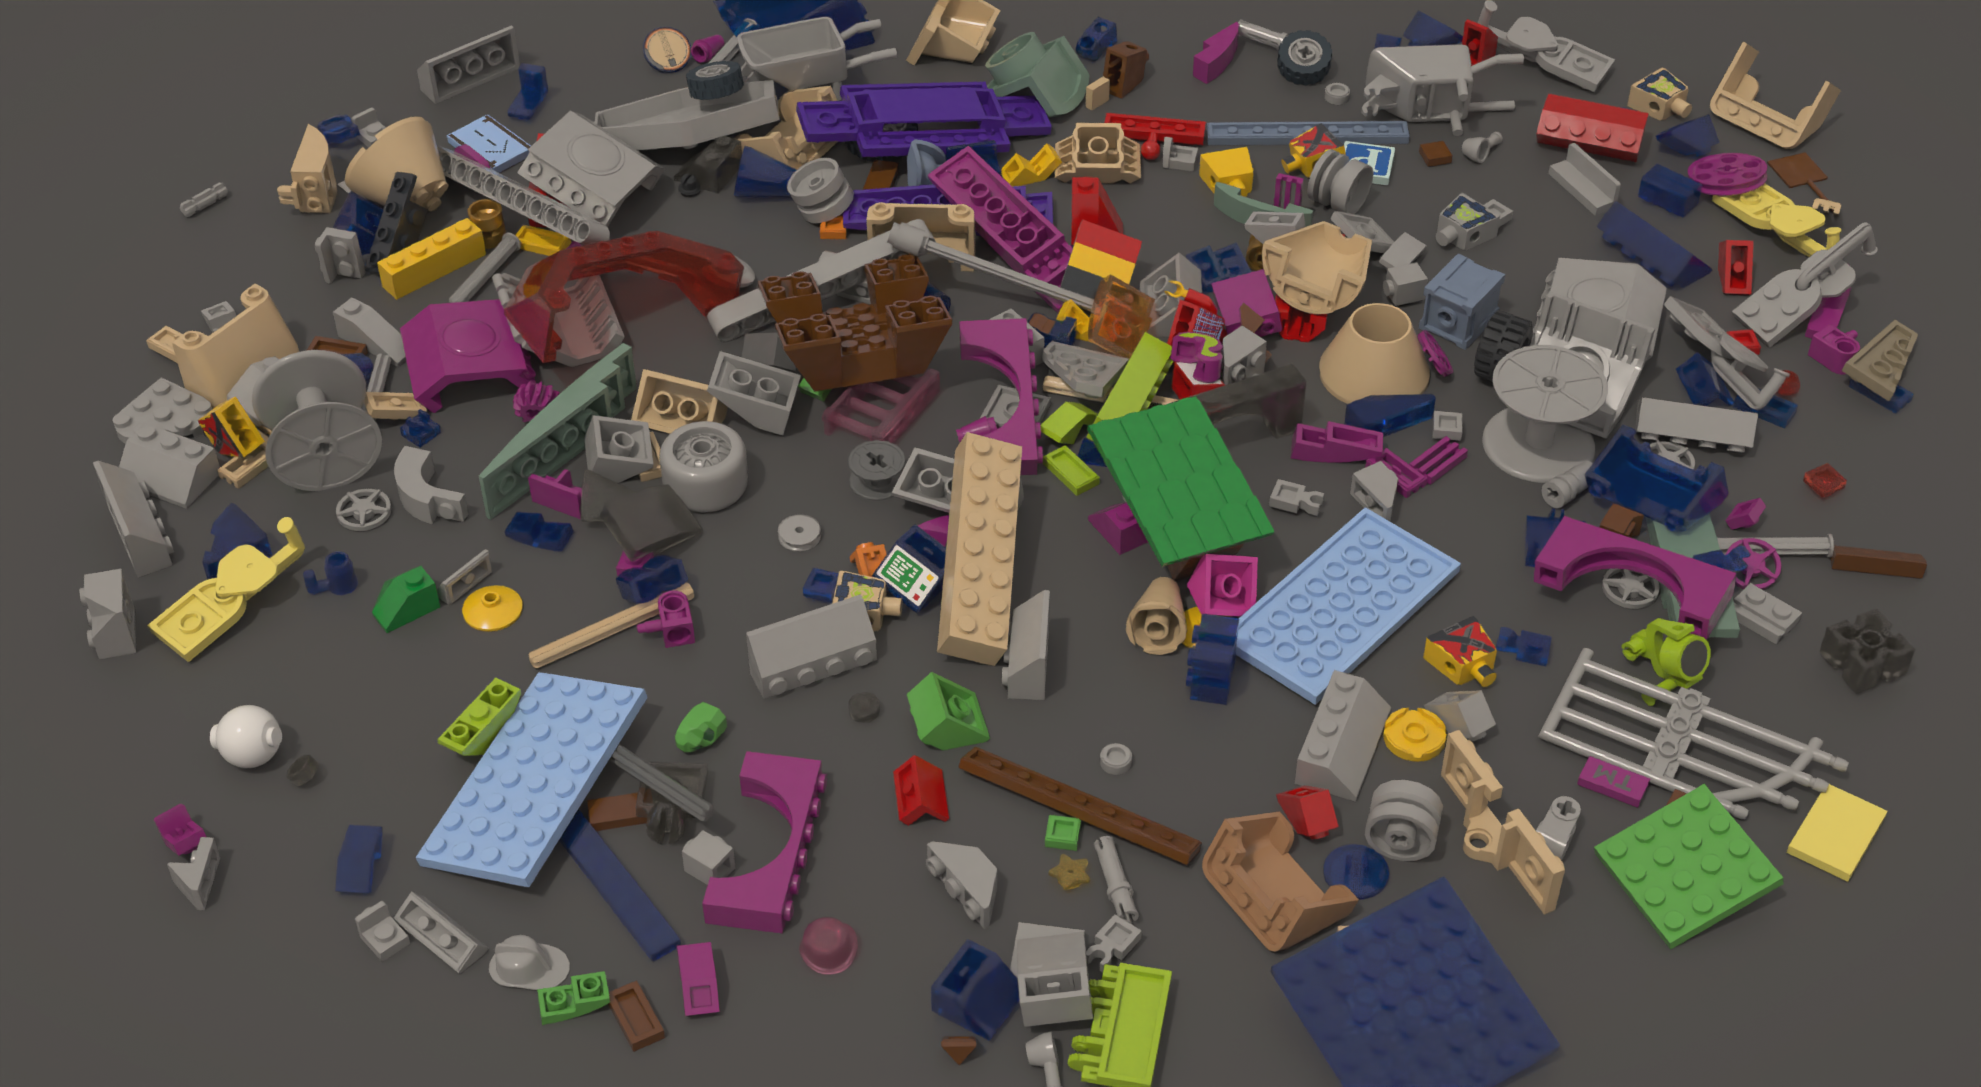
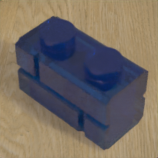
M1656 164L1642 177L1638 197L1684 218L1698 204L1703 185Z

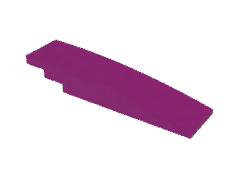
M967 146L928 174L929 180L952 205L964 204L974 210L975 230L1014 271L1058 287L1061 286L1073 248L1065 241L1064 234L974 150ZM1036 292L1059 314L1065 302Z

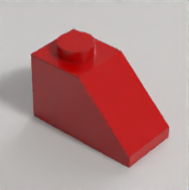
M1467 19L1464 26L1462 45H1466L1469 48L1471 66L1496 56L1498 36L1488 27Z
M1725 240L1719 243L1718 271L1723 294L1750 295L1752 293L1753 241Z
M1304 785L1276 794L1277 801L1297 834L1310 836V839H1319L1328 836V830L1339 827L1329 789Z

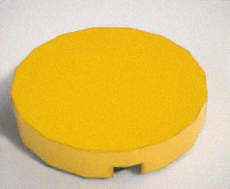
M1401 708L1393 712L1386 720L1383 738L1386 747L1394 755L1414 762L1427 761L1438 756L1444 749L1446 727L1436 714L1426 709L1417 708L1416 711L1409 710V708Z

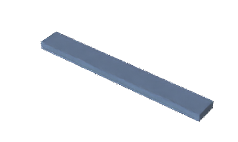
M1407 121L1207 123L1206 127L1208 145H1289L1292 139L1320 123L1342 144L1345 141L1365 144H1409L1410 136Z

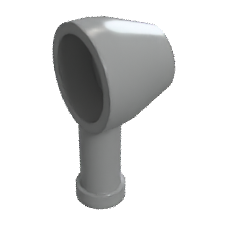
M1493 132L1488 138H1468L1463 142L1462 153L1474 162L1483 163L1488 157L1490 148L1502 142V135L1499 132Z
M1051 1031L1040 1034L1026 1043L1029 1064L1044 1067L1047 1087H1062L1053 1033Z

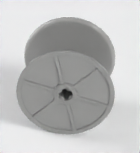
M1553 345L1527 346L1505 355L1494 369L1493 386L1499 399L1508 408L1494 415L1488 421L1483 431L1482 443L1489 459L1504 472L1519 479L1537 483H1546L1555 476L1563 474L1584 461L1592 462L1595 455V442L1592 434L1568 425V423L1590 417L1604 404L1608 394V384L1602 370L1586 356L1576 351Z
M306 350L293 353L271 364L260 375L254 385L252 392L254 412L260 422L272 431L266 444L268 467L275 477L291 487L307 491H322L349 484L363 476L374 465L382 447L380 429L375 420L361 409L366 396L364 375L359 367L347 357L325 350Z

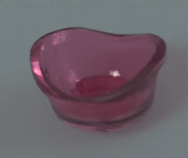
M834 917L817 918L808 924L803 933V939L799 947L800 955L812 970L821 974H836L844 971L852 964L858 948L857 936L851 926Z

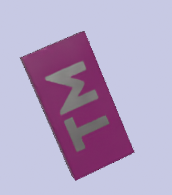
M1589 756L1579 776L1577 785L1638 808L1649 786L1650 778Z

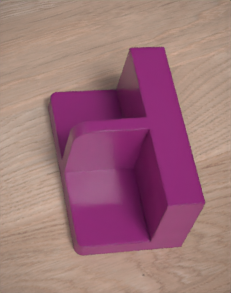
M563 470L556 479L547 475L543 478L535 474H531L528 478L532 502L572 517L582 519L596 502L595 493L572 484L571 472L569 470Z

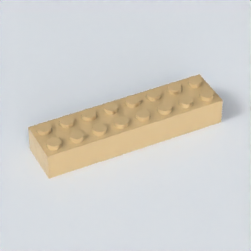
M967 432L955 450L937 646L938 653L995 666L1007 650L1022 446Z

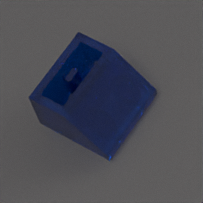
M969 939L966 940L931 986V1006L933 1012L989 1041L1020 1000L1018 979L997 953Z

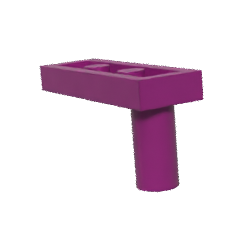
M1852 287L1848 288L1838 297L1822 298L1819 307L1812 313L1805 337L1812 338L1815 333L1829 324L1838 328Z

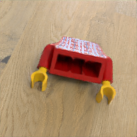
M1168 281L1174 283L1177 286V290L1174 294L1164 291L1165 294L1175 298L1181 296L1184 297V300L1179 301L1167 344L1172 346L1173 337L1183 332L1210 335L1220 340L1223 344V338L1227 336V331L1223 328L1225 319L1217 315L1218 309L1212 299L1191 288L1188 290L1184 289L1181 282Z

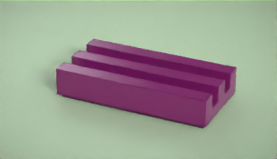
M1278 173L1275 184L1274 206L1281 208L1283 181H1286L1284 209H1286L1291 201L1292 183H1296L1294 205L1301 206L1304 178Z
M1445 436L1409 463V465L1427 477V483L1431 485L1467 458L1468 450L1464 447L1460 450L1458 443L1454 442L1451 444L1450 438ZM1453 454V456H1451L1449 459H1447L1445 462L1442 463V461H1443L1445 458H1447L1449 455ZM1433 467L1435 468V469H1434L1433 471H1431L1429 474H1426V473H1427L1429 470H1431Z
M1387 448L1383 450L1380 457L1366 460L1365 468L1381 461L1389 470H1392L1398 477L1396 491L1405 498L1411 495V491L1416 493L1419 490V486L1423 488L1427 485V477Z

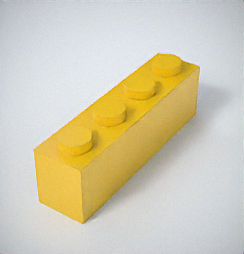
M466 218L377 262L382 287L397 300L485 256L486 251L482 230Z

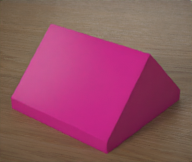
M1205 554L1200 559L1187 583V587L1201 615L1241 617L1256 603L1258 557Z

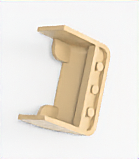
M1743 42L1711 99V110L1717 116L1785 149H1793L1821 127L1841 90L1830 82L1825 81L1813 105L1803 108L1795 120L1754 101L1759 91V83L1747 73L1759 51Z

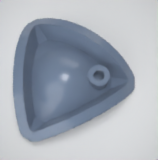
M917 139L911 142L907 156L908 186L933 184L929 180L928 174L946 162V156L938 146Z

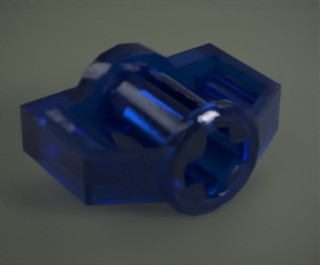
M347 114L336 115L319 122L317 125V129L324 135L328 145L330 142L341 143L360 135L358 126L352 122Z

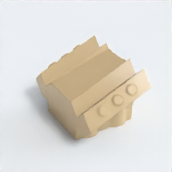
M1076 123L1072 136L1055 143V151L1062 161L1055 169V178L1064 183L1072 180V177H1097L1101 183H1115L1121 179L1132 183L1141 178L1140 144L1124 136L1121 123Z

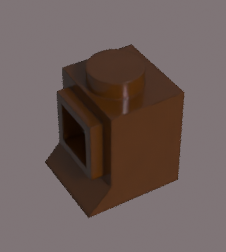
M1613 503L1600 523L1599 528L1633 538L1640 534L1644 515Z

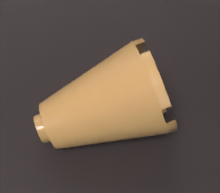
M1159 577L1153 580L1127 618L1126 633L1130 642L1134 645L1135 643L1138 644L1148 654L1163 655L1171 653L1186 638L1187 623L1179 586L1173 579L1168 577Z

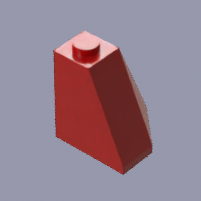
M1072 177V248L1082 219L1123 234V222L1097 177Z

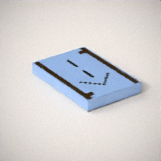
M488 114L447 135L448 143L456 148L464 144L469 145L488 161L492 170L498 173L526 159L530 152L528 149L531 147V145Z

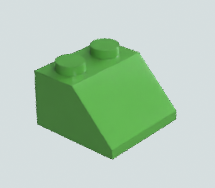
M931 672L907 693L911 707L910 712L914 717L918 730L917 735L924 744L932 745L941 750H948L983 743L990 739L975 692Z

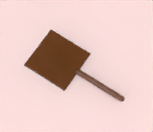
M1806 152L1767 161V164L1789 188L1808 184L1820 199L1829 201L1814 184L1815 182L1827 180L1828 177Z

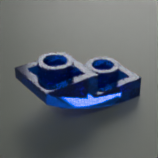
M516 512L504 533L509 538L533 547L563 551L574 530L571 523L545 522L542 513Z

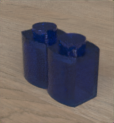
M660 555L649 559L642 567H633L623 571L615 580L623 599L635 603H646L658 597L662 591H672L681 587L688 580L681 559Z

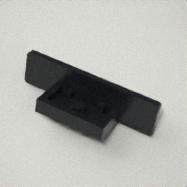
M405 172L395 173L368 256L365 271L379 274L377 262L392 255L393 252L397 253L418 242L428 209L410 201L417 179L416 175Z

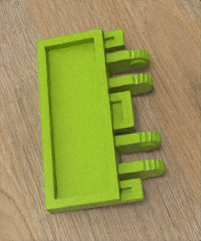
M1120 963L1119 966L1105 964L1102 980H1089L1090 994L1093 996L1091 997V1004L1094 1015L1091 1035L1073 1037L1071 1046L1080 1053L1069 1055L1067 1063L1073 1070L1082 1072V1082L1112 1087L1152 1086L1172 971Z

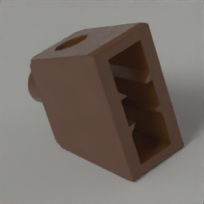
M1128 41L1107 48L1103 76L1110 80L1109 94L1122 99L1142 82L1145 65L1149 60V53L1146 48Z

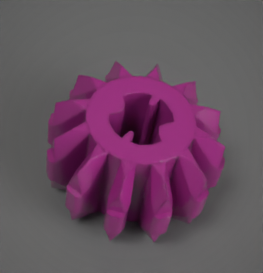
M529 381L528 384H521L513 399L515 415L522 417V422H530L560 392L553 390L552 385H543L542 381L539 384H535L533 381Z

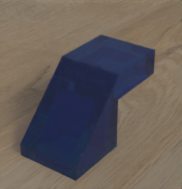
M349 825L337 860L335 891L371 893L374 859H381L382 826Z

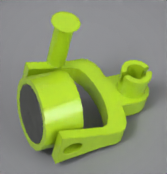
M1661 618L1650 622L1646 629H1642L1632 635L1630 641L1623 643L1621 646L1622 649H1625L1622 653L1630 661H1634L1640 655L1651 659L1656 674L1659 677L1665 678L1664 681L1656 686L1668 691L1678 686L1687 689L1702 680V675L1706 671L1711 657L1708 641L1704 637L1691 633L1695 630L1693 624L1668 621ZM1663 634L1668 636L1665 641H1663ZM1641 693L1642 699L1647 705L1653 706L1657 699Z

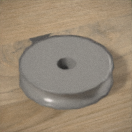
M797 514L789 516L782 520L778 526L777 532L780 544L792 551L809 550L815 547L821 540V526L814 517Z

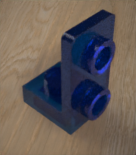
M522 63L518 68L521 90L507 110V114L509 117L530 120L548 93L545 67Z

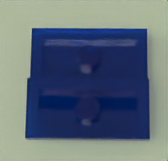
M1237 242L1214 252L1211 246L1208 245L1185 255L1186 259L1201 270L1202 292H1213L1211 283L1251 273Z

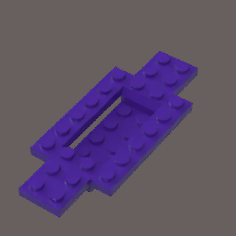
M985 81L841 85L840 96L842 101L797 102L796 112L806 142L857 141L862 157L908 155L911 142L915 139L927 141L938 146L945 155L957 154L967 146L976 153L1009 152L1011 143L1008 136L1050 135L1052 129L1045 110L1035 96L996 97L994 90L988 89ZM977 121L980 129L883 132L884 124Z

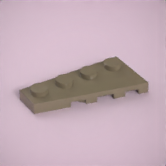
M1894 320L1848 360L1842 371L1848 374L1854 381L1862 383L1890 401L1918 334L1897 320Z

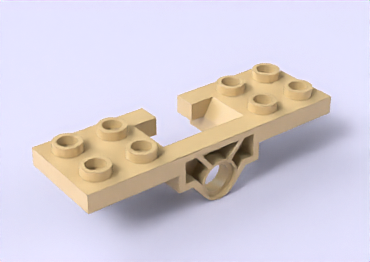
M1460 730L1449 733L1441 776L1466 808L1463 822L1467 829L1463 842L1465 854L1472 859L1492 863L1497 871L1509 866L1543 914L1554 911L1565 873L1563 862L1558 856H1554L1546 845L1543 835L1540 832H1536L1520 809L1508 812L1506 824L1501 825L1487 804L1488 801L1491 802L1501 798L1502 785L1493 775L1490 765L1486 762L1484 763L1477 754L1474 744L1467 740ZM1472 839H1481L1487 846L1477 848L1470 841Z

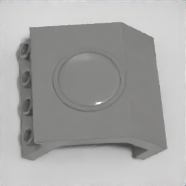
M570 110L528 149L530 152L517 173L571 209L608 227L624 200L640 185L652 190L665 168L582 114Z
M1558 258L1556 270H1553L1545 280L1546 287L1541 296L1542 302L1537 312L1538 318L1533 328V337L1540 322L1546 296L1549 292H1553L1654 328L1655 332L1650 346L1652 349L1647 360L1653 356L1667 288L1639 264Z
M1549 292L1545 299L1537 331L1530 346L1553 345L1567 348L1586 356L1602 370L1608 384V394L1604 404L1590 417L1568 423V425L1607 439L1620 421L1649 356L1655 329Z

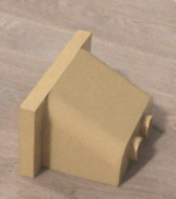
M938 0L906 61L915 65L922 54L973 63L979 53L983 54L989 44L987 40L991 39L996 30L993 24L1000 10L984 0Z

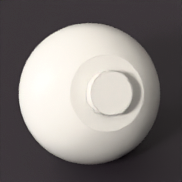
M243 705L230 710L222 717L219 724L214 725L210 731L212 747L218 749L227 762L240 768H255L265 764L275 755L282 741V732L274 716L264 708L254 705Z

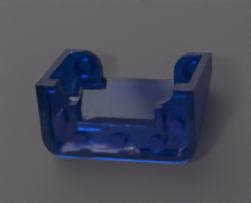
M1624 424L1584 474L1588 491L1596 498H1605L1620 506L1641 513L1645 517L1665 525L1666 528L1673 532H1685L1719 507L1729 495L1724 467L1711 462L1706 469L1700 465L1695 471L1651 452L1650 443L1644 442L1641 445L1633 437L1636 434V430Z

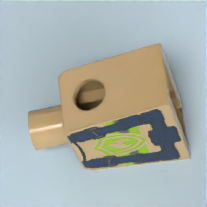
M1663 67L1631 85L1627 106L1637 111L1649 113V116L1655 119L1665 120L1675 113L1682 118H1686L1692 110V105L1686 102L1688 86Z
M839 571L832 604L861 594L873 632L881 629L884 615L901 616L902 598L887 597L886 582L883 579Z

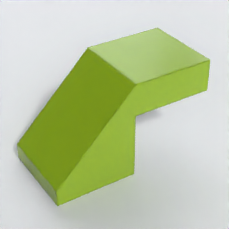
M1065 402L1040 425V429L1043 434L1059 443L1074 444L1082 425H1092L1098 413L1080 403Z

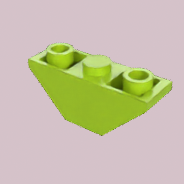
M495 677L437 739L438 744L463 756L484 755L505 722L515 712L521 696V689Z

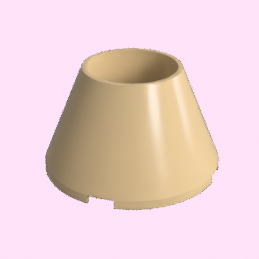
M1383 303L1367 304L1356 309L1323 352L1319 364L1320 379L1324 387L1334 397L1348 405L1368 410V406H1385V410H1392L1411 404L1425 392L1430 377L1428 362L1410 318L1401 309Z

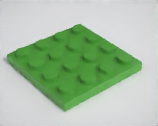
M1705 784L1594 847L1596 856L1670 950L1784 884L1783 876Z

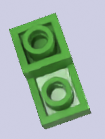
M605 971L571 976L570 985L537 989L542 1025L572 1019L610 1003Z

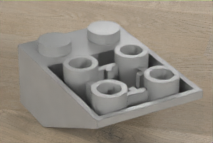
M1084 932L1018 939V985L1024 1027L1093 1019Z

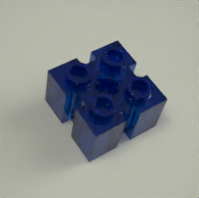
M1203 613L1200 626L1194 625L1192 643H1195L1196 646L1189 648L1187 666H1192V668H1188L1185 685L1191 687L1190 700L1227 705L1236 661L1239 619Z

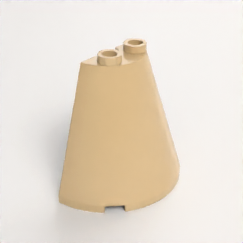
M1322 221L1266 240L1262 249L1265 275H1269L1274 285L1273 290L1292 307L1312 314L1333 313L1335 310L1349 305L1362 290L1366 280L1372 240L1358 234H1354L1352 238H1346L1341 234L1340 227Z

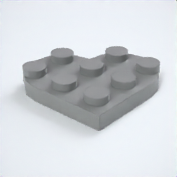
M161 377L123 408L119 414L113 417V424L118 438L125 444L144 423L180 436L193 434L195 438L203 434V429L199 425L198 420L210 412L212 407L211 403L204 397Z

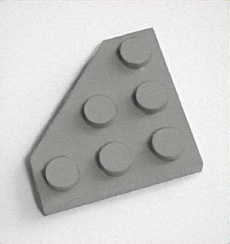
M1051 341L1042 352V361L1074 391L1084 393L1089 398L1103 397L1117 382L1129 361L1128 358Z

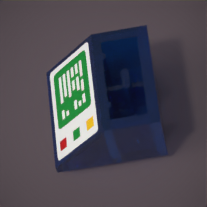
M914 524L895 542L872 577L883 579L886 582V590L895 597L902 598V602L918 614L943 590L946 547Z

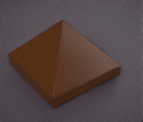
M944 1036L941 1040V1047L960 1065L976 1047L975 1036Z

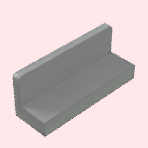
M1569 144L1566 160L1550 165L1548 174L1595 216L1616 208L1621 186L1620 182L1577 144Z

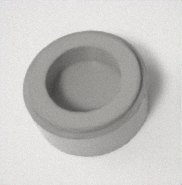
M1332 83L1325 88V100L1335 105L1348 102L1350 89L1345 84Z
M1114 743L1102 749L1100 765L1105 772L1120 775L1127 772L1131 767L1132 753L1125 745Z

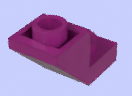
M711 942L677 946L685 1016L720 1012Z

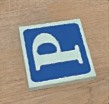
M1345 141V153L1350 160L1356 159L1373 167L1372 184L1388 185L1395 148Z

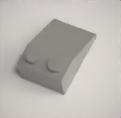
M720 351L707 392L756 428L783 435L801 375Z

